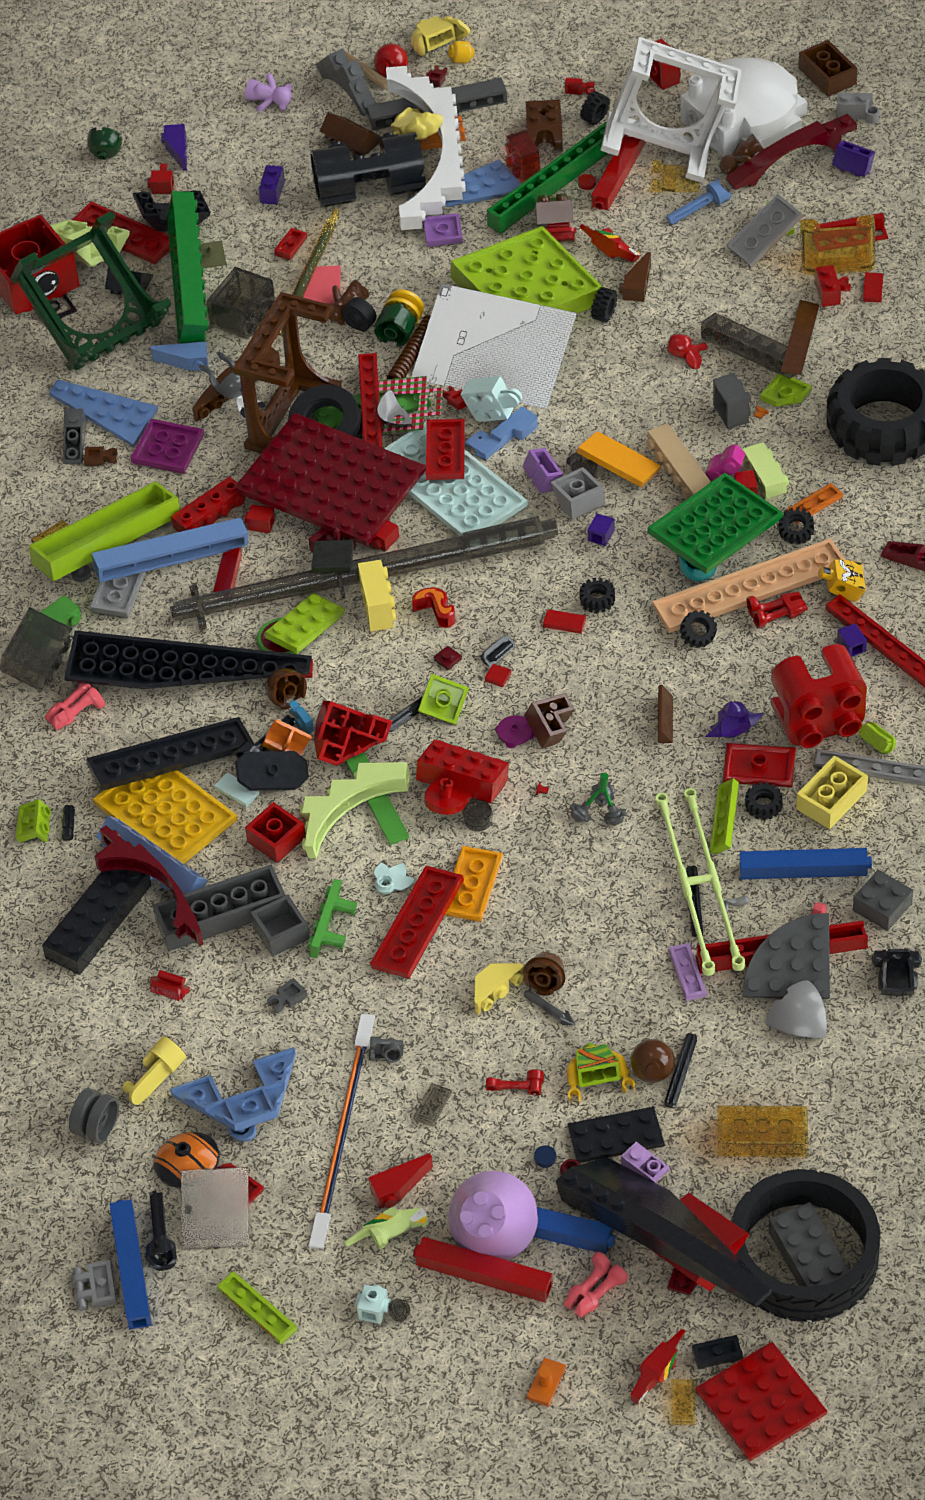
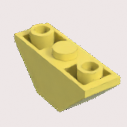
M521 963L490 964L475 976V1013L479 1015L481 1009L485 1012L490 1010L493 1002L498 998H504L509 992V981L515 986H519L524 980V965Z

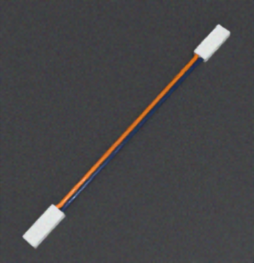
M361 1014L354 1044L357 1050L320 1212H316L309 1248L324 1250L331 1214H329L364 1053L369 1048L375 1015Z

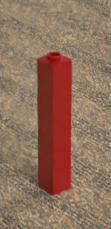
M624 135L618 156L613 155L591 194L592 207L598 210L610 209L646 141Z
M424 1236L420 1244H416L413 1251L416 1266L546 1303L553 1285L552 1273Z

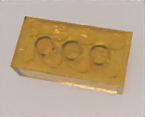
M718 1105V1157H808L807 1106Z

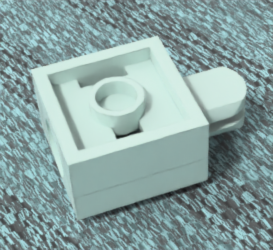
M500 376L469 379L461 392V396L474 419L479 422L507 420L514 407H517L522 399V395L517 389H507Z

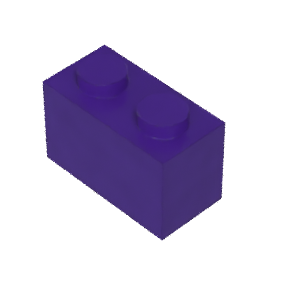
M842 140L836 147L832 165L836 166L839 170L852 172L855 176L865 177L871 170L876 152Z
M266 165L259 186L260 203L278 205L285 183L283 166Z

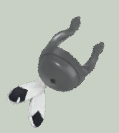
M217 352L219 359L228 363L231 368V373L221 384L218 383L214 373L208 366L200 364L199 368L208 373L209 381L214 390L220 395L232 398L237 402L239 414L246 420L243 397L241 396L240 376L233 373V367L236 363L227 358L224 353ZM257 400L260 410L265 409L266 404Z

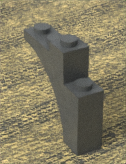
M343 48L329 54L315 64L323 79H330L344 89L362 116L367 114L368 105L376 104L363 78L365 74L358 60L350 63Z

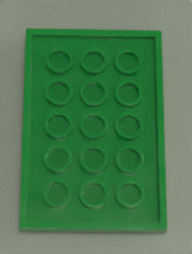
M723 473L650 525L647 533L707 574L781 520L784 513L728 474Z

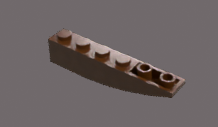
M270 347L262 361L280 365L279 352ZM230 366L216 378L219 384L231 373ZM210 384L192 408L194 420L197 422L201 418H206L210 412L221 408L223 403L232 398L220 395Z

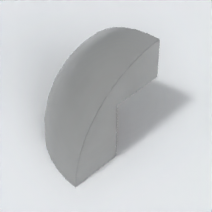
M805 980L787 988L788 993L781 1000H775L771 1006L765 1023L777 1030L792 1035L825 1038L827 1029L826 1012L822 998L815 986L810 981Z

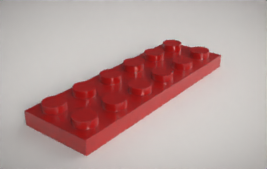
M91 201L72 220L87 222V226L92 227L97 218L113 210ZM113 211L116 218L111 226L130 231V235L121 250L155 265L170 251L168 234L156 231L152 227Z
M425 865L370 963L372 969L410 979L463 884V875Z

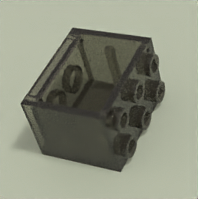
M234 267L206 301L210 326L245 339L254 335L257 327L275 302L273 280Z
M29 607L2 655L0 671L40 691L43 690L44 686L49 687L55 670L59 669L64 654L66 655L71 647L70 643L73 639V636H71L72 628Z

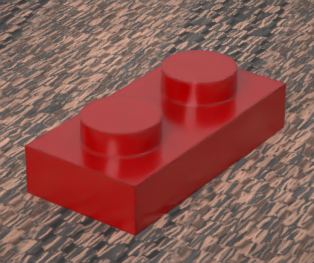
M290 228L275 248V256L291 260L307 239V232Z

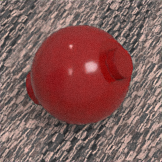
M392 43L385 44L375 53L374 66L380 75L387 78L386 67L408 66V56L401 46Z

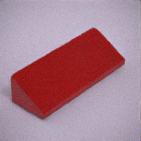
M241 547L222 554L212 597L232 598L242 558Z

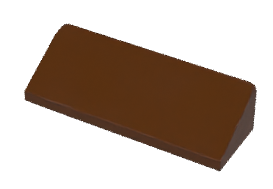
M659 685L658 742L673 743V696L663 685Z

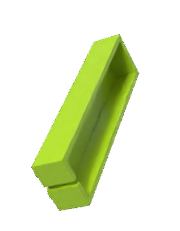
M154 481L29 545L32 565L52 581H56L91 563L92 553L126 545L146 533L171 522V516L180 510L178 497L169 490L166 491L165 487Z

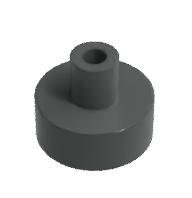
M85 565L71 572V575L75 581L84 582L90 578L91 570L88 565Z

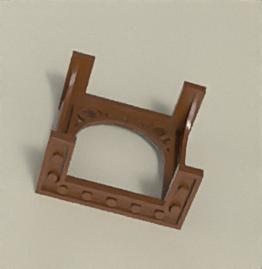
M280 292L233 367V373L240 376L248 437L244 442V449L257 453H262L273 440L274 432L300 390L306 391L319 385L342 387L341 381L323 377L306 361L301 351L297 316L326 323L333 312V305ZM281 330L285 367L262 361ZM254 379L279 386L264 411H261L258 406Z

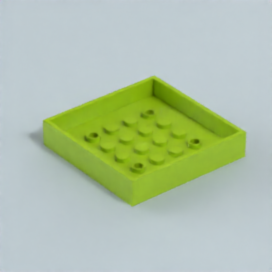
M543 226L451 260L450 278L460 288L574 312L576 314L591 309L597 290L603 287Z

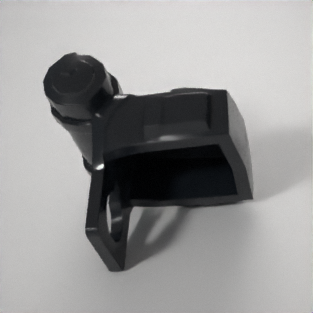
M910 949L874 951L872 964L874 967L880 968L878 973V989L881 990L882 995H914L918 986V975L914 968H919L922 962L919 951H912Z

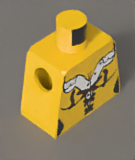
M834 559L828 568L821 566L818 571V577L827 580L828 591L835 595L841 594L847 600L856 602L866 591L862 562Z

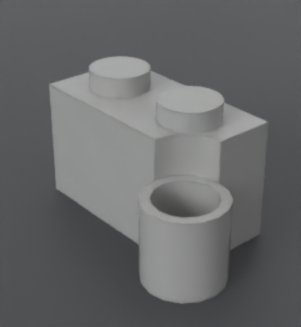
M837 93V118L849 114L852 119H861L869 124H876L879 121L880 110L878 107L872 106L873 93Z

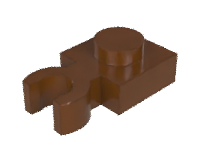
M104 446L85 447L84 465H104V461L112 464L117 463V448L105 450Z

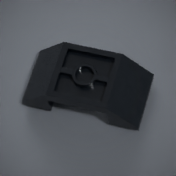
M184 191L194 192V200H197V210L195 213H198L199 224L208 218L211 212L201 191ZM134 192L132 196L143 219L156 231H168L167 213L169 203H155L150 192Z

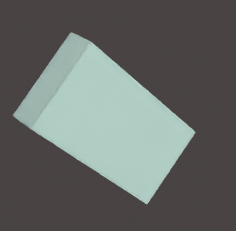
M228 772L214 785L215 790L246 808L259 795V791H249L237 782L236 777Z

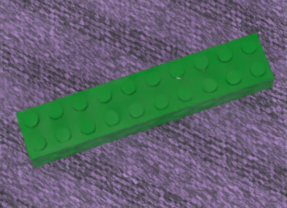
M172 191L167 213L178 344L205 342V331H208L209 324L208 320H205L207 306H204L206 302V293L203 292L205 280L201 278L203 276V266H200L202 262V252H199L201 239H198L200 227L197 226L198 213H195L197 210V200H194V192Z

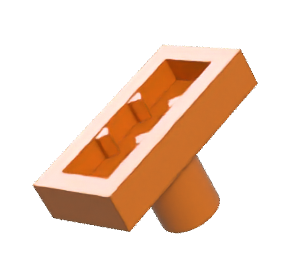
M544 1357L527 1394V1400L549 1407L565 1372L566 1365Z

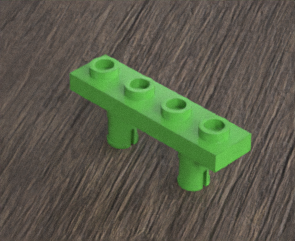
M334 879L332 886H327L324 898H327L326 903H321L319 909L321 917L320 920H315L313 927L315 935L310 936L307 948L310 949L309 957L318 958L321 946L324 944L343 949L346 936L328 931V926L333 911L336 912L337 910L354 915L357 902L340 898L341 880Z

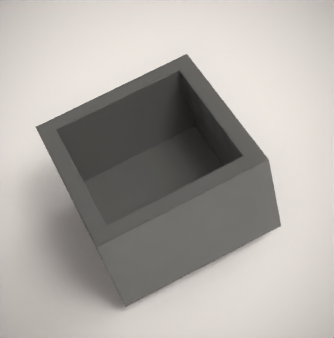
M735 373L713 379V405L727 429L749 423V416H751L749 403L751 402L749 392L744 390L741 379H738Z
M877 870L853 897V911L889 931L912 905L913 889Z
M289 895L251 912L253 928L272 957L310 938L308 923Z

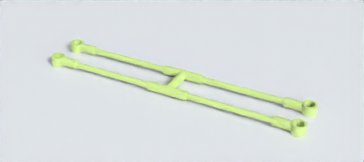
M692 788L686 789L684 791V799L688 802L690 811L695 819L707 861L708 874L687 877L685 867L682 865L669 818L668 796L665 793H659L656 795V804L660 807L661 814L665 819L678 866L677 872L684 897L687 898L703 962L702 972L707 976L713 975L715 973V963L711 961L709 952L705 947L692 900L693 894L690 885L711 882L713 891L717 896L731 945L732 968L736 971H741L745 968V959L740 955L739 948L735 943L725 909L716 868L711 860L698 815L696 790Z

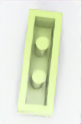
M764 442L743 448L745 452L743 463L748 470L754 471L757 486L764 498L768 499L787 493L788 477L786 474L783 475L779 462H775L771 449H768Z

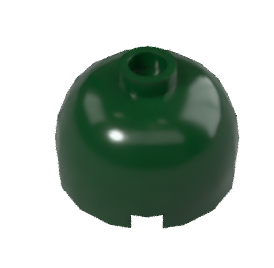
M97 127L90 129L87 136V146L94 156L100 160H106L119 153L123 138H120L118 131L107 127H102V130H96Z

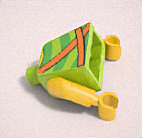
M587 1043L583 1048L577 1049L576 1057L567 1066V1080L570 1087L568 1099L570 1103L572 1095H578L579 1102L581 1101V1093L577 1089L578 1085L581 1088L621 1080L620 1077H622L621 1090L626 1093V1084L631 1085L632 1090H634L635 1081L628 1077L630 1073L624 1057L610 1050L606 1044L595 1046L593 1043Z

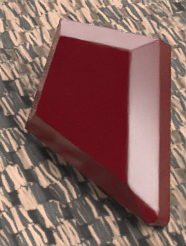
M674 1267L667 1290L690 1296L698 1284Z

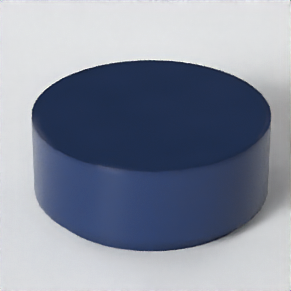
M544 1145L535 1150L534 1161L539 1167L549 1168L555 1164L557 1157L554 1148Z

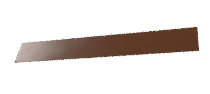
M800 299L781 372L802 375L819 304Z

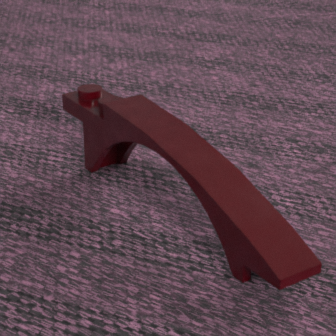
M849 114L824 124L816 121L766 147L753 156L749 162L743 163L726 176V181L734 190L746 185L751 188L757 184L770 166L795 149L808 145H824L836 151L837 145L842 141V135L856 130L857 123Z
M107 825L101 828L102 843L106 847L94 856L97 869L100 872L109 870L137 871L159 880L170 890L177 902L176 916L173 922V926L177 928L175 936L181 939L187 935L199 946L203 945L201 930L194 913L181 889L162 864L140 843L134 847L129 841H124L116 830H111Z

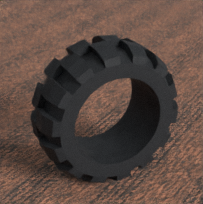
M877 358V362L871 363L865 360L855 364L852 371L846 369L831 387L827 398V427L839 448L844 446L845 453L855 460L861 457L866 459L867 464L880 466L881 462H891V466L905 464L907 458L912 457L915 460L924 455L925 370L923 368L917 370L913 363L901 360L900 363L892 362L891 358ZM888 401L907 407L913 414L896 421H878L862 415L857 409L872 402Z

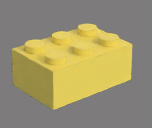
M381 560L358 563L360 588L370 632L394 628L393 621L396 620L395 609L392 608L395 607L394 597L389 594L392 593L390 581L386 580L388 578L387 567L382 566Z
M834 755L797 793L796 810L830 830L867 792L868 775Z

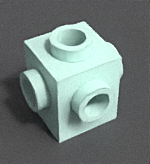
M364 1285L362 1293L359 1292L356 1299L359 1320L381 1324L384 1313H388L391 1299L387 1295V1289L378 1285Z

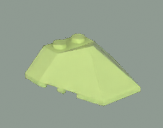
M64 220L50 225L65 244L86 234L92 228L87 226V222ZM111 226L107 234L119 253L129 237L130 231ZM93 242L74 252V258L79 262L85 263L87 266H96L97 263L105 262Z

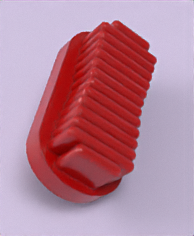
M570 222L547 224L545 229L558 242L575 241L576 228L570 227Z
M160 970L158 976L150 978L149 989L151 993L168 996V998L177 1001L183 1000L185 995L189 994L190 987L184 985L185 977Z

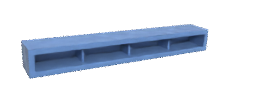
M240 517L92 553L93 568L99 583L247 546L248 532Z

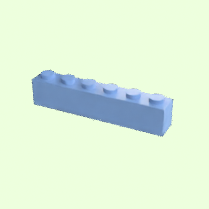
M107 816L101 828L107 825L111 830H116L124 841H129L134 847L140 843L162 864L183 894L205 886L208 881L120 819ZM99 830L98 834L96 835V838L102 841ZM150 876V879H151V880H153V881H156V880H157V879L153 878L152 876ZM163 883L160 884L162 888L170 891Z

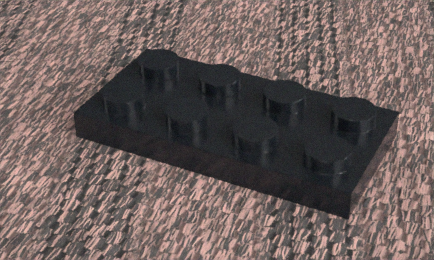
M654 1106L567 1123L576 1161L579 1163L622 1155L635 1142L639 1143L646 1150L664 1147V1140Z

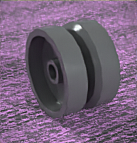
M89 1087L85 1088L78 1095L69 1117L70 1132L80 1137L87 1136L89 1140L99 1144L105 1142L116 1124L119 1114V1100L108 1094L101 1095L99 1091Z

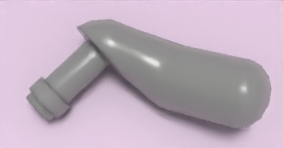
M745 895L739 898L726 899L724 901L726 912H728L729 905L741 906L749 903V897Z

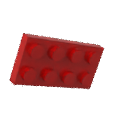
M465 419L427 420L426 480L464 479Z

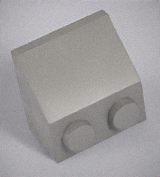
M583 467L550 482L562 510L572 520L605 505L604 487Z

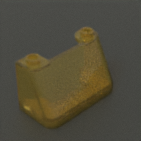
M874 215L860 216L857 219L856 226L820 229L819 222L814 219L800 220L799 251L803 272L807 275H815V267L834 265L836 274L873 270L875 268Z

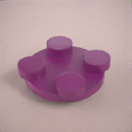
M508 716L501 720L495 728L499 739L508 748H515L517 745L524 744L535 737L530 725L523 716Z

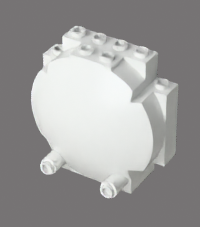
M738 57L719 61V63L742 70L736 105L734 109L725 107L710 142V146L722 157L732 154L737 145L742 141H746L752 133L765 149L790 133L802 128V119L800 117L807 114L808 104L804 98L797 94V79L787 72L784 67L775 61L770 62L759 58ZM700 74L691 76L689 79V90L681 95V122L687 127L698 122L703 117L719 80Z

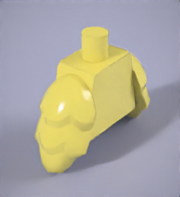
M436 16L428 20L421 19L416 25V30L411 35V45L420 56H425V49L429 52L453 40H462L470 34L471 30L460 19L451 16L443 18Z
M408 107L397 115L394 123L391 124L393 133L398 135L416 132L417 137H415V140H422L437 133L438 128L443 123V117L440 114L421 113L419 109Z

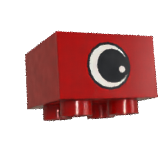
M41 214L0 232V296L15 315L33 310L32 304L19 284L16 283L14 285L10 280L19 260L34 252L41 258L65 245V242ZM74 253L33 274L48 300L63 297V294H67V292L80 287Z

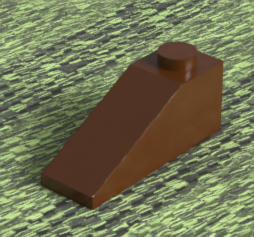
M647 252L625 275L624 283H620L619 293L623 294V300L645 302L651 268V252Z

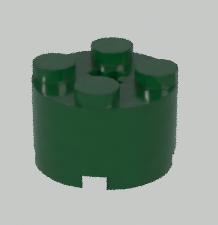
M401 303L387 305L382 309L374 324V333L383 343L391 341L396 342V346H403L407 343L417 319Z

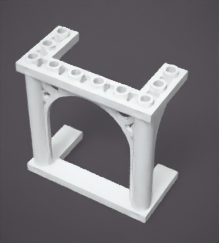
M639 37L633 61L613 112L608 114L601 151L618 156L622 136L626 134L630 137L688 154L689 159L685 178L702 183L705 176L710 142L725 107L734 109L736 105L742 70ZM653 59L719 80L708 108L698 122L684 128H666L651 122L643 115L637 103V93L642 80L648 81ZM631 116H638L640 119H639V120H635V119H631V118H629V117H631ZM684 133L692 134L693 138L684 136Z

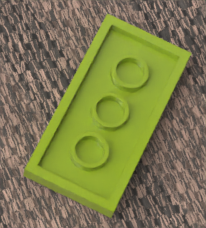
M312 593L265 631V638L298 654L333 625L345 613V609Z

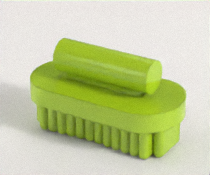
M875 722L862 724L861 729L858 731L860 733L859 736L882 754L891 753L896 746L895 737Z

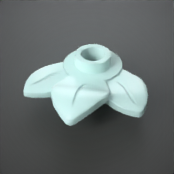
M380 863L375 868L374 875L377 879L375 887L381 894H389L394 890L403 891L414 883V878L406 876V866L404 863L388 868L384 863Z

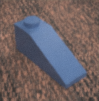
M206 342L151 346L153 361L195 371H201L199 368L200 364L208 366Z

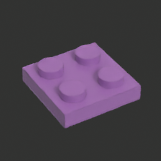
M459 213L425 217L424 229L427 247L463 243Z

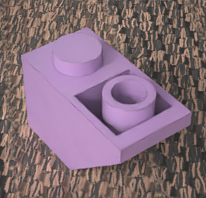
M637 1142L621 1155V1165L655 1183L670 1170L669 1166Z

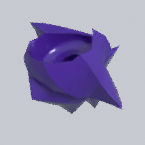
M729 701L723 706L722 710L718 711V722L710 726L712 731L705 737L733 738L742 733H747L764 713H753L743 703Z

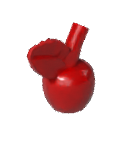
M685 334L671 335L667 343V351L677 358H685L689 367L695 370L700 368L702 357L699 351L707 350V344L691 345V338Z

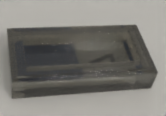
M431 1083L413 1116V1120L434 1127L452 1094V1090Z

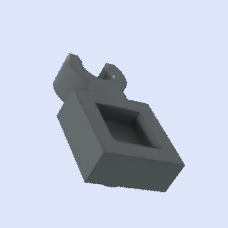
M293 978L277 989V995H272L267 999L268 1006L277 1003L274 1006V1012L279 1013L283 1010L284 1005L287 1004L291 1008L307 997V991Z

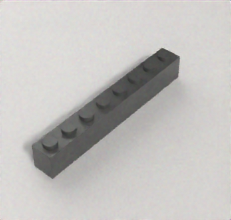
M501 77L451 88L452 94H455L456 104L453 106H457V113L507 103V90ZM401 98L368 105L367 115L371 128L375 131L391 127L397 115L406 108H419L409 100Z

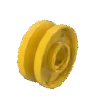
M398 289L391 292L384 307L395 305V303L403 304L405 309L416 317L417 322L415 326H417L424 312L422 300L408 290Z

